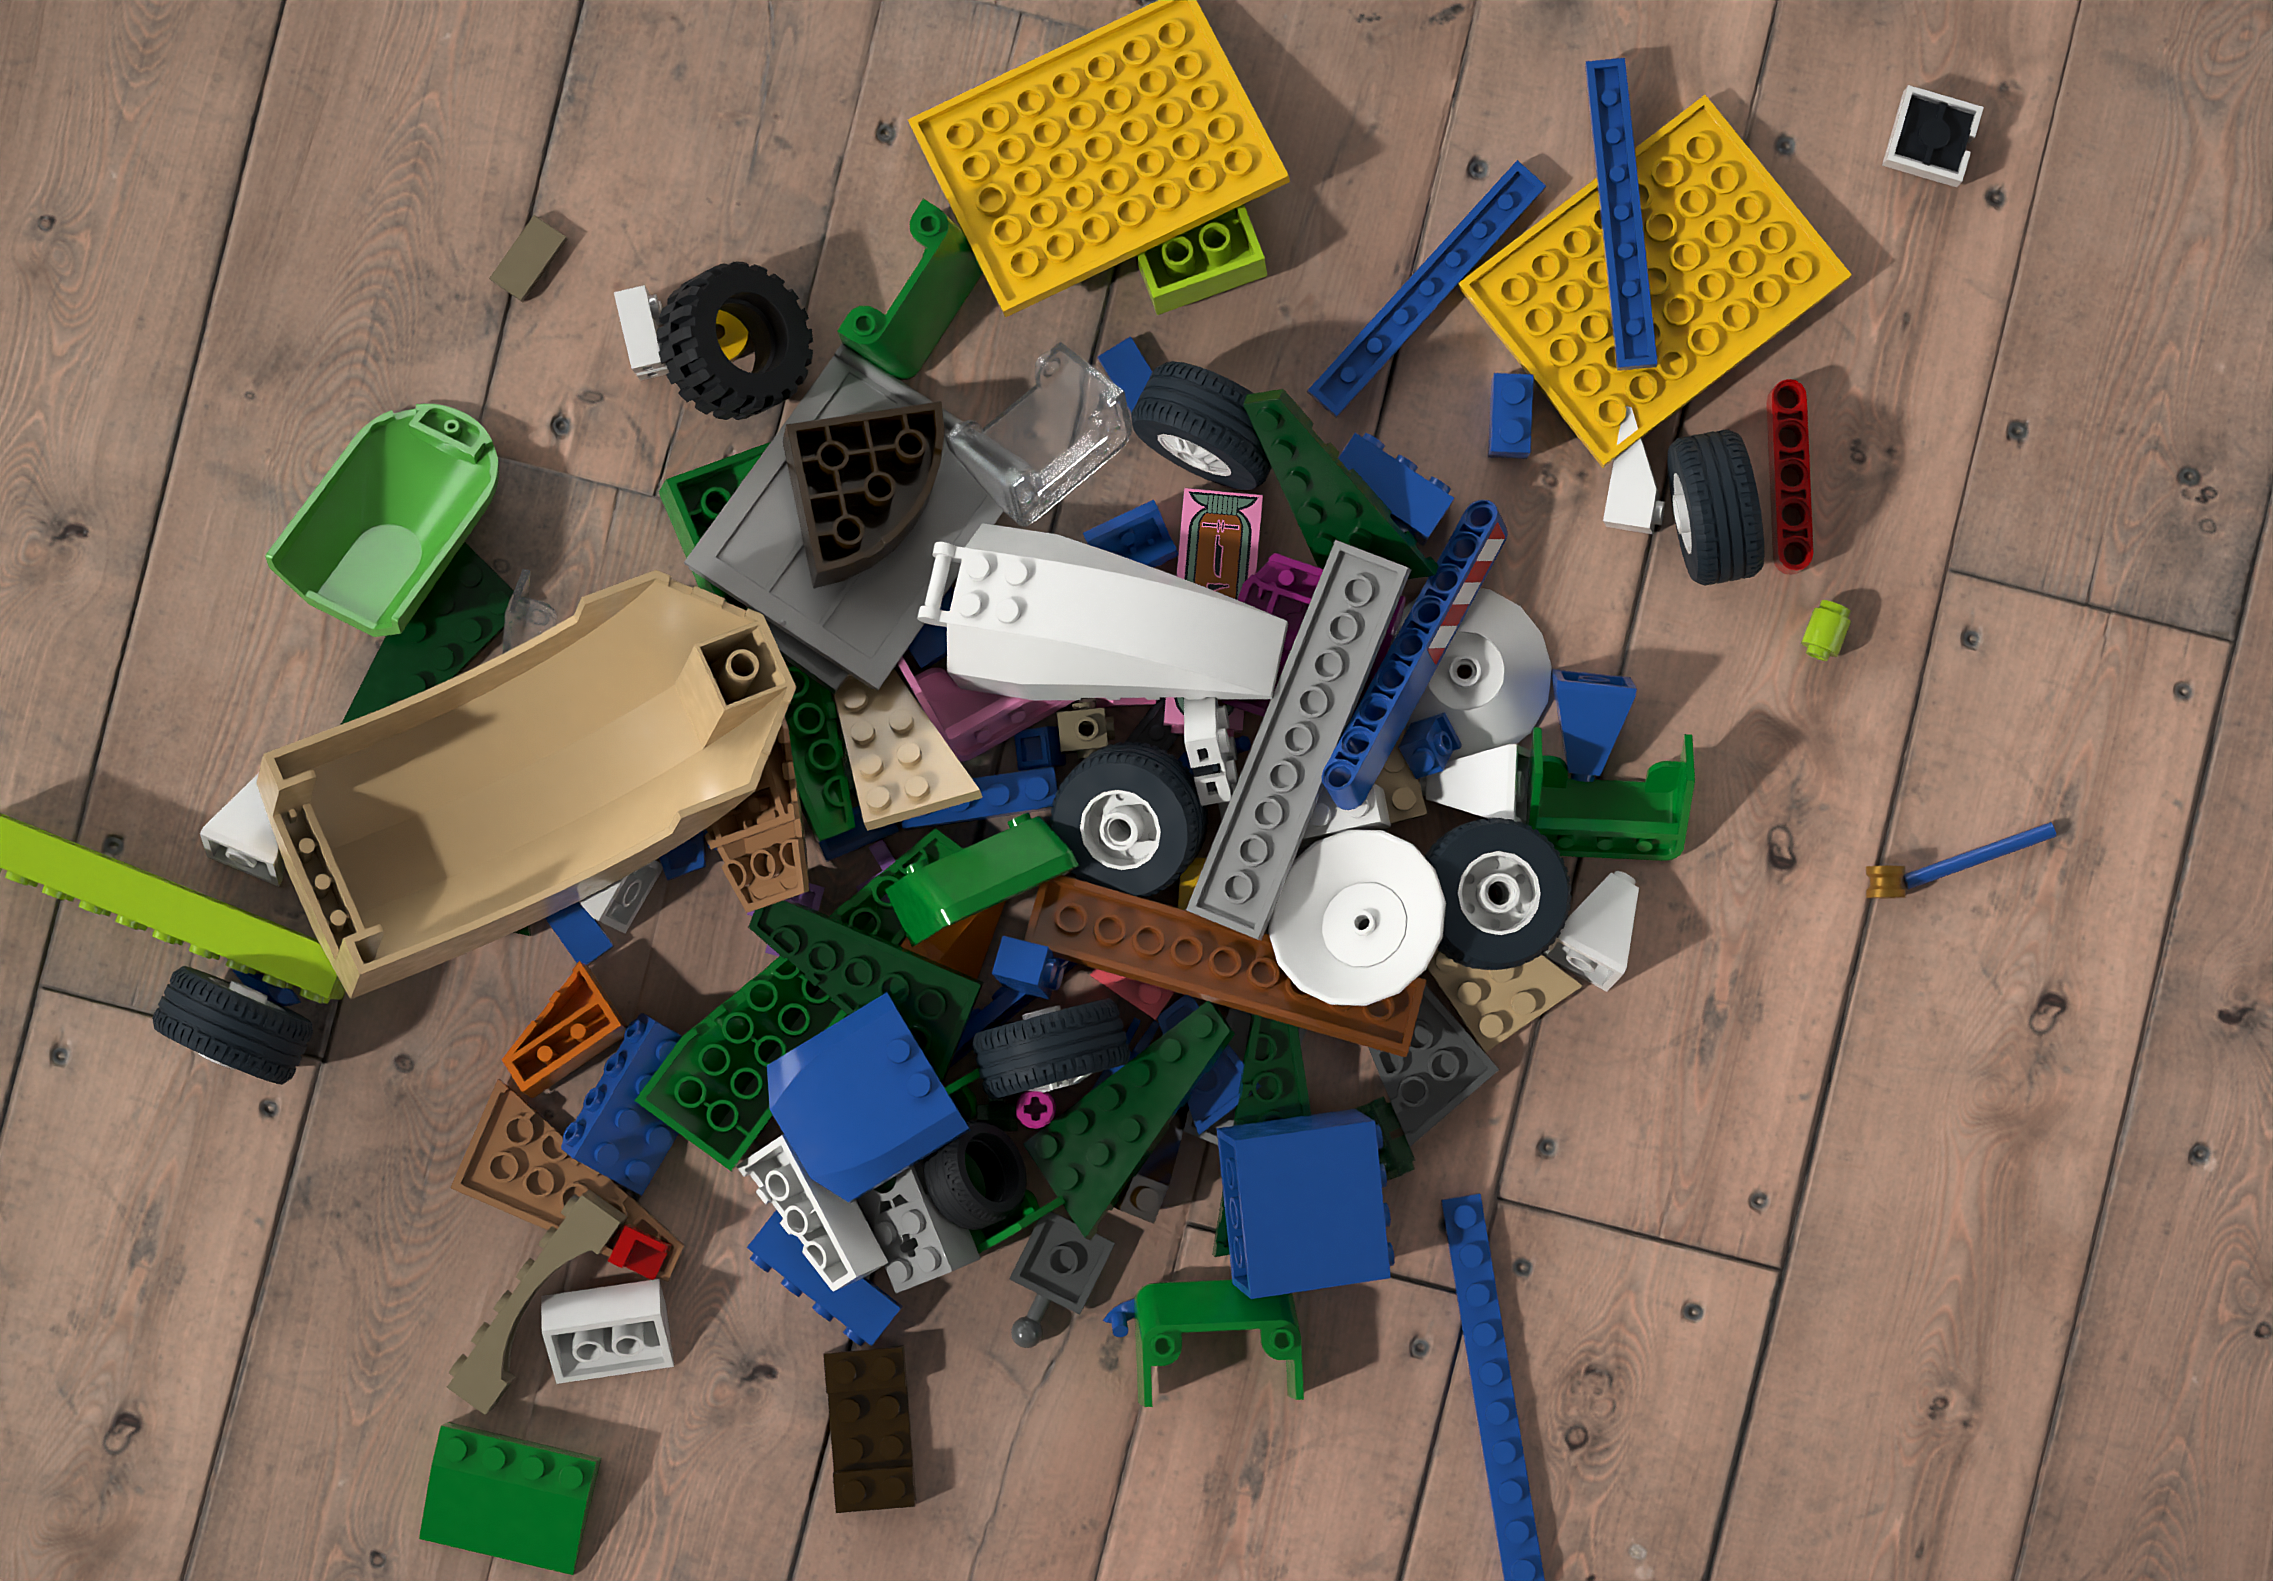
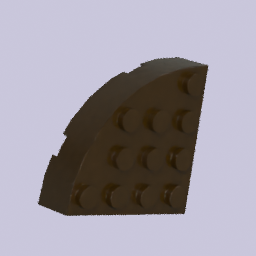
M941 401L786 424L783 447L813 589L842 582L870 569L893 552L914 529L929 502L941 463L945 432Z

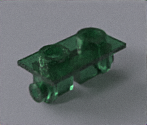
M1382 1096L1370 1103L1354 1108L1375 1120V1124H1379L1381 1128L1383 1147L1378 1149L1379 1164H1383L1385 1167L1387 1181L1414 1170L1413 1161L1416 1159L1405 1135L1393 1140L1390 1136V1132L1401 1128L1391 1102L1387 1103L1385 1097Z

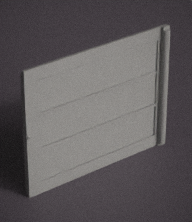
M841 344L830 362L684 561V564L690 570L751 610L763 614L766 620L871 689L874 688L878 691L925 624L919 621L917 617L920 606H924L935 563V557L932 555L935 543L945 542L965 548L982 523L994 525L1032 472L1033 467L942 408L945 432L941 463L929 502L914 529L893 552L870 569L842 582L813 589L783 447L786 424L932 403L931 400L851 348ZM951 562L943 597L957 579L961 563Z

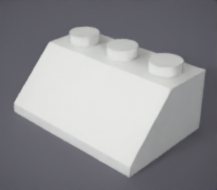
M659 1279L541 1296L542 1335L556 1384L674 1367L666 1303Z

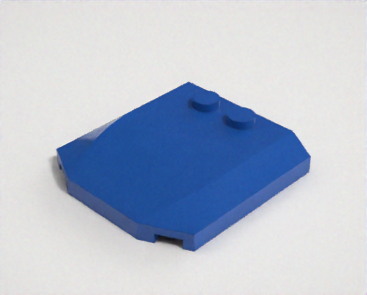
M887 992L767 1065L771 1113L809 1177L848 1203L854 1202L970 1131V1128Z

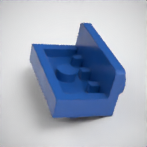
M1154 499L1083 532L1088 545L1150 567L1160 566L1179 554Z

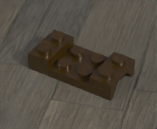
M904 1345L879 1349L829 1351L823 1353L826 1394L828 1393L836 1513L915 1507L917 1500Z

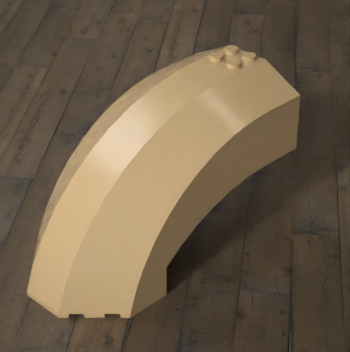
M654 570L581 597L575 614L570 618L461 675L373 713L264 753L256 783L282 859L315 936L349 998H356L466 954L544 919L600 891L686 842L750 796L756 790L782 725L783 718L796 690V685L764 615L749 608L746 611L725 602L723 597L696 586L694 588L672 580V576Z

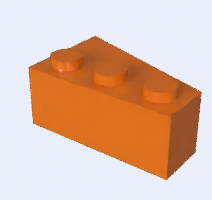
M580 960L572 969L573 973L558 991L556 990L549 998L550 1002L535 1021H531L501 1059L520 1090L531 1098L536 1097L622 1039L628 1027L591 969Z

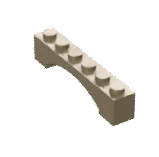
M590 1189L580 1197L574 1194L561 1211V1214L566 1218L558 1229L551 1226L538 1244L543 1248L535 1261L529 1258L516 1275V1278L521 1281L513 1293L507 1290L494 1307V1310L498 1312L496 1318L491 1325L486 1322L482 1324L471 1340L476 1345L468 1357L462 1354L449 1371V1374L454 1378L447 1388L484 1415L494 1409L516 1377L510 1372L512 1345L521 1318L534 1295L544 1282L569 1260L591 1250L597 1255L604 1251L628 1218Z

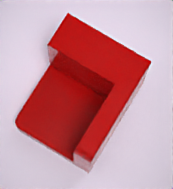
M628 1224L625 1225L608 1262L620 1268L626 1267L653 1280L657 1277L672 1245Z

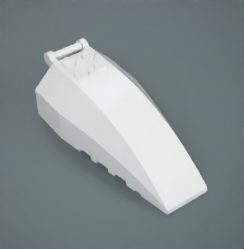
M982 523L965 548L945 542H936L932 555L935 557V563L925 605L920 606L917 619L926 624L947 627V673L960 689L1034 701L1081 700V698H1106L1107 700L1146 698L1147 700H1160V697H1185L1187 700H1203L1206 697H1216L1217 699H1272L1288 628V622L1284 619L1172 574L1057 534ZM951 562L961 563L950 611L940 610Z

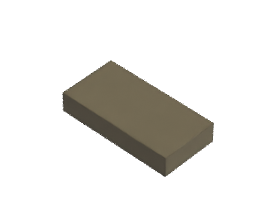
M533 215L489 279L523 303L565 244L567 238Z

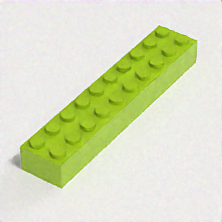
M0 813V873L2 869L7 870L5 878L36 888L38 883L44 885L42 893L63 901L65 899L73 902L75 898L80 899L78 907L98 915L103 914L110 917L111 912L117 914L115 922L132 929L146 931L147 927L154 929L152 936L164 942L181 946L184 941L190 943L188 951L199 956L219 960L220 956L228 959L225 966L242 973L254 975L257 971L265 973L262 980L283 989H292L293 985L300 987L299 995L312 1001L328 1004L330 999L342 1000L346 990L316 938Z

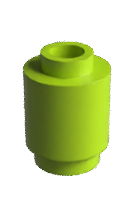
M1821 600L1819 608H1814L1801 641V644L1807 647L1806 654L1822 661H1828L1830 656L1838 657L1851 624V620L1848 619L1851 610L1835 602Z

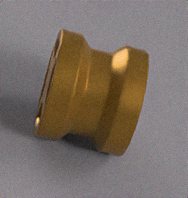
M1905 866L1865 867L1866 875L1870 878V886L1866 889V898H1906V890L1902 887Z

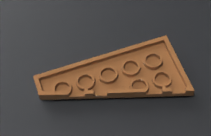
M497 1079L450 1188L546 1230H549L551 1226L558 1229L566 1218L561 1214V1211L574 1194L580 1197L590 1189L628 1217L601 1254L610 1257L625 1225L630 1224L672 1245L657 1275V1278L669 1282L685 1244L616 1182L565 1153L561 1149L563 1135L501 1079Z

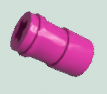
M1026 1091L1020 1096L1016 1104L1017 1117L1022 1124L1029 1128L1045 1127L1052 1122L1056 1115L1055 1099L1047 1091L1043 1093Z

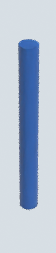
M2050 822L1906 873L1903 876V880L1909 890L2052 839L2057 836L2056 831Z

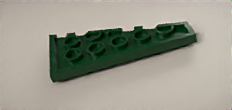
M1284 389L1247 394L1243 405L1318 568L1324 569L1334 542L1337 540L1411 569L1408 579L1436 575L1439 565L1431 556L1426 558L1415 546L1417 540L1409 531L1403 532L1390 518L1391 510L1354 468L1348 470L1338 459L1340 452L1331 442L1324 443L1312 429L1314 423Z
M464 541L402 633L385 636L341 725L407 699L458 676L528 604Z
M786 899L754 911L748 928L782 958H787L805 974L804 977L814 986L818 985L833 999L832 1001L846 1014L854 1013L887 992L943 1084L984 982L791 899Z
M1205 1002L1023 1144L1057 1197H1063L1065 1201L1063 1206L1085 1239L1092 1240L1098 1231V1224L1108 1210H1113L1120 1199L1118 1198L1119 1194L1131 1177H1136L1171 1125L1169 1123L1180 1107L1184 1108L1192 1096L1190 1094L1202 1075L1210 1071L1235 1035L1213 1002Z
M1251 1013L1243 1062V1074H1241L1239 1087V1102L1236 1106L1233 1126L1300 1116H1312L1298 1027ZM1257 1083L1261 1085L1258 1090H1256ZM1223 1191L1212 1252L1214 1257L1230 1255Z

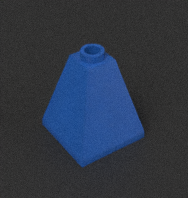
M1552 669V682L1568 772L1571 773V779L1593 782L1595 775L1600 776L1636 697L1637 688L1631 677Z

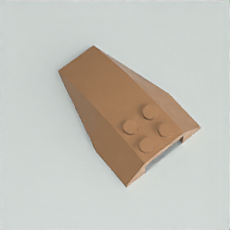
M785 716L756 790L734 809L705 828L708 833L704 837L710 848H717L722 857L724 865L721 868L746 913L809 892L807 848L802 809L794 773L789 729Z

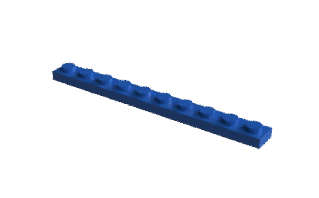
M1481 1194L1442 1199L1441 1205L1504 1581H1545Z

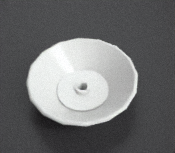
M1479 589L1405 726V731H1407L1411 723L1445 712L1462 744L1460 749L1453 751L1448 761L1508 744H1518L1532 732L1548 703L1552 672L1551 662L1542 633L1521 606L1490 589ZM1416 599L1404 608L1402 620L1400 622L1397 634L1401 629L1405 619L1407 618L1411 608L1413 607ZM1466 665L1471 669V676L1468 679H1461L1457 675V668L1459 666Z
M1345 830L1314 842L1293 861L1270 918L1268 933L1278 965L1299 990L1330 1005L1367 1006L1399 994L1427 969L1443 938L1446 901L1435 868L1413 844L1383 830ZM1363 919H1369V926L1364 930H1359V923Z

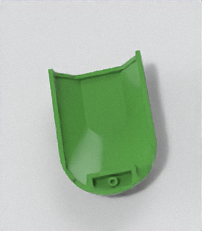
M416 404L415 409L404 410L395 414L390 410L376 417L356 434L266 553L265 557L269 568L309 605L373 637L401 634L487 510L495 495L499 480V462L490 435L478 421L468 414L439 404Z

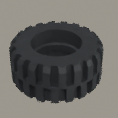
M732 262L729 265L723 263L714 266L681 284L679 289L673 291L667 299L668 305L662 308L659 322L664 325L657 329V343H662L663 349L658 353L661 364L666 363L669 373L666 374L671 385L676 383L681 389L678 394L686 402L693 400L698 411L704 414L713 412V416L717 419H747L789 399L797 392L798 386L804 383L808 375V369L805 367L812 364L813 350L809 349V344L813 342L812 329H808L806 325V320L809 319L806 309L801 310L796 301L799 297L793 289L787 290L783 286L785 283L783 279L775 273L768 276V270L754 264L749 267V264L745 262ZM719 310L735 316L748 330L755 350V361L751 373L735 366L723 353L716 335V318Z

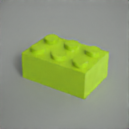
M1244 204L1135 256L1157 315L1267 276L1265 257Z

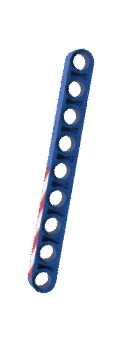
M1489 500L1475 501L1463 513L1437 561L1439 567L1436 575L1428 577L1323 769L1321 775L1322 783L1336 806L1342 810L1356 809L1366 800L1507 539V527L1496 505Z

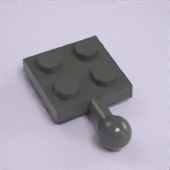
M1052 1211L1039 1218L1009 1280L1037 1293L1027 1315L1016 1320L1012 1326L1011 1336L1018 1346L1032 1348L1040 1342L1043 1335L1040 1323L1051 1301L1079 1315L1081 1314L1115 1242L1097 1233L1091 1241L1085 1239L1075 1222Z

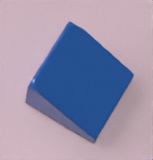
M1058 726L1023 730L1014 735L1018 771L1057 767L1066 764L1065 754H1061Z

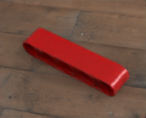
M1786 379L1774 386L1767 396L1766 404L1773 561L1779 571L1784 574L1793 575L1799 573L1810 564L1814 551L1807 394L1801 383L1796 380ZM1787 390L1792 392L1796 398V406L1790 409L1782 407L1777 399L1779 391ZM1790 429L1795 432L1798 439L1796 447L1789 448L1782 445L1779 440L1780 430ZM1783 468H1792L1798 473L1799 484L1797 486L1790 487L1782 482L1780 474ZM1784 507H1794L1799 511L1801 515L1799 525L1791 526L1785 523L1782 517ZM1792 545L1800 549L1803 558L1799 565H1791L1785 560L1784 549L1786 546Z

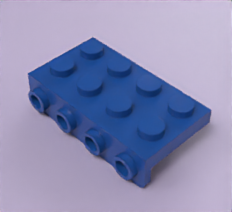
M641 1013L637 1019L633 1020L626 1028L625 1039L619 1049L607 1060L604 1066V1074L598 1084L586 1095L583 1109L577 1119L566 1128L561 1149L578 1162L642 1196L679 1133L634 1100L681 1039L682 1035L657 1022L645 1013Z

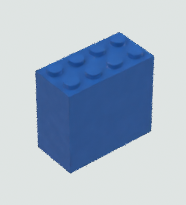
M1356 1109L1314 1114L1312 1116L1216 1128L1232 1284L1250 1299L1391 1278L1390 1266H1394L1395 1256L1391 1242H1387L1386 1227H1390L1391 1216L1387 1203H1383L1382 1188L1387 1186V1176L1384 1165L1379 1164L1378 1149L1383 1147V1136L1379 1124H1375V1120Z

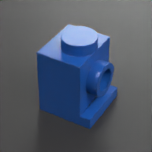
M1444 712L1411 723L1398 747L1415 779H1419L1443 771L1453 751L1460 749L1462 744Z

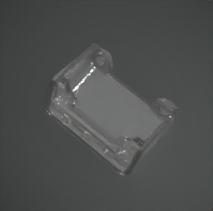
M1059 342L1050 351L1044 352L1037 359L1035 364L1036 385L983 429L979 423L970 419L956 424L950 433L945 436L951 453L1007 516L1022 527L1029 526L1117 454L1126 445L1132 433L1125 392L1062 342Z

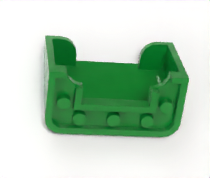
M924 198L911 217L910 232L912 237L925 247L922 259L886 314L871 306H858L849 312L837 330L843 345L851 348L899 380L913 378L921 370L983 274L964 232L941 209Z

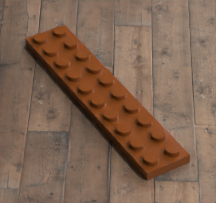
M1063 875L1039 885L1024 941L1049 947L1056 958L1405 1058L1409 1052L1426 984L1425 979L1417 977L1399 994L1367 1006L1330 1005L1298 989L1278 965L1268 934L1264 933L1262 941L1194 913Z

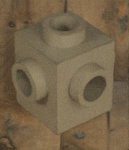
M1096 702L1072 704L1073 711L1057 712L1061 754L1077 753L1078 759H1085L1091 753L1106 747L1108 740H1115L1113 716L1105 717V709L1096 708ZM1084 725H1090L1094 728V732L1090 736H1083L1079 732L1080 728Z

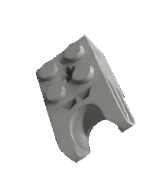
M924 1159L896 1175V1179L894 1177L858 1199L866 1221L888 1261L884 1266L895 1293L935 1279L981 1259L969 1229L961 1228L950 1222L934 1205L925 1183Z

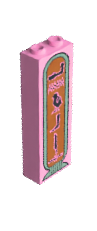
M1184 488L1176 576L1237 600L1242 584L1251 575L1256 574L1263 495ZM1166 697L1163 726H1171L1172 734L1184 735V697ZM1217 699L1219 706L1226 705L1222 703L1221 699ZM1226 705L1230 728L1226 730L1228 737H1234V732L1241 733L1243 730L1244 710Z

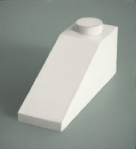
M1626 406V416L1620 424L1617 445L1638 430L1632 407ZM1640 438L1614 458L1603 522L1606 527L1653 534L1655 524H1662L1665 502L1659 501L1660 495L1643 439Z

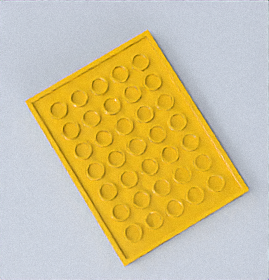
M1157 0L907 119L1005 318L1290 182L1289 175L1197 0Z
M1706 95L1702 96L1635 148L1657 367L1617 371L1597 177L1458 283V288L1526 373L1533 375L1534 383L1602 468L1834 292L1852 276ZM1626 406L1632 407L1638 430L1617 445L1620 424L1626 416Z

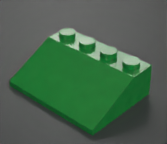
M447 1422L440 1427L431 1464L419 1539L574 1575L602 1458Z

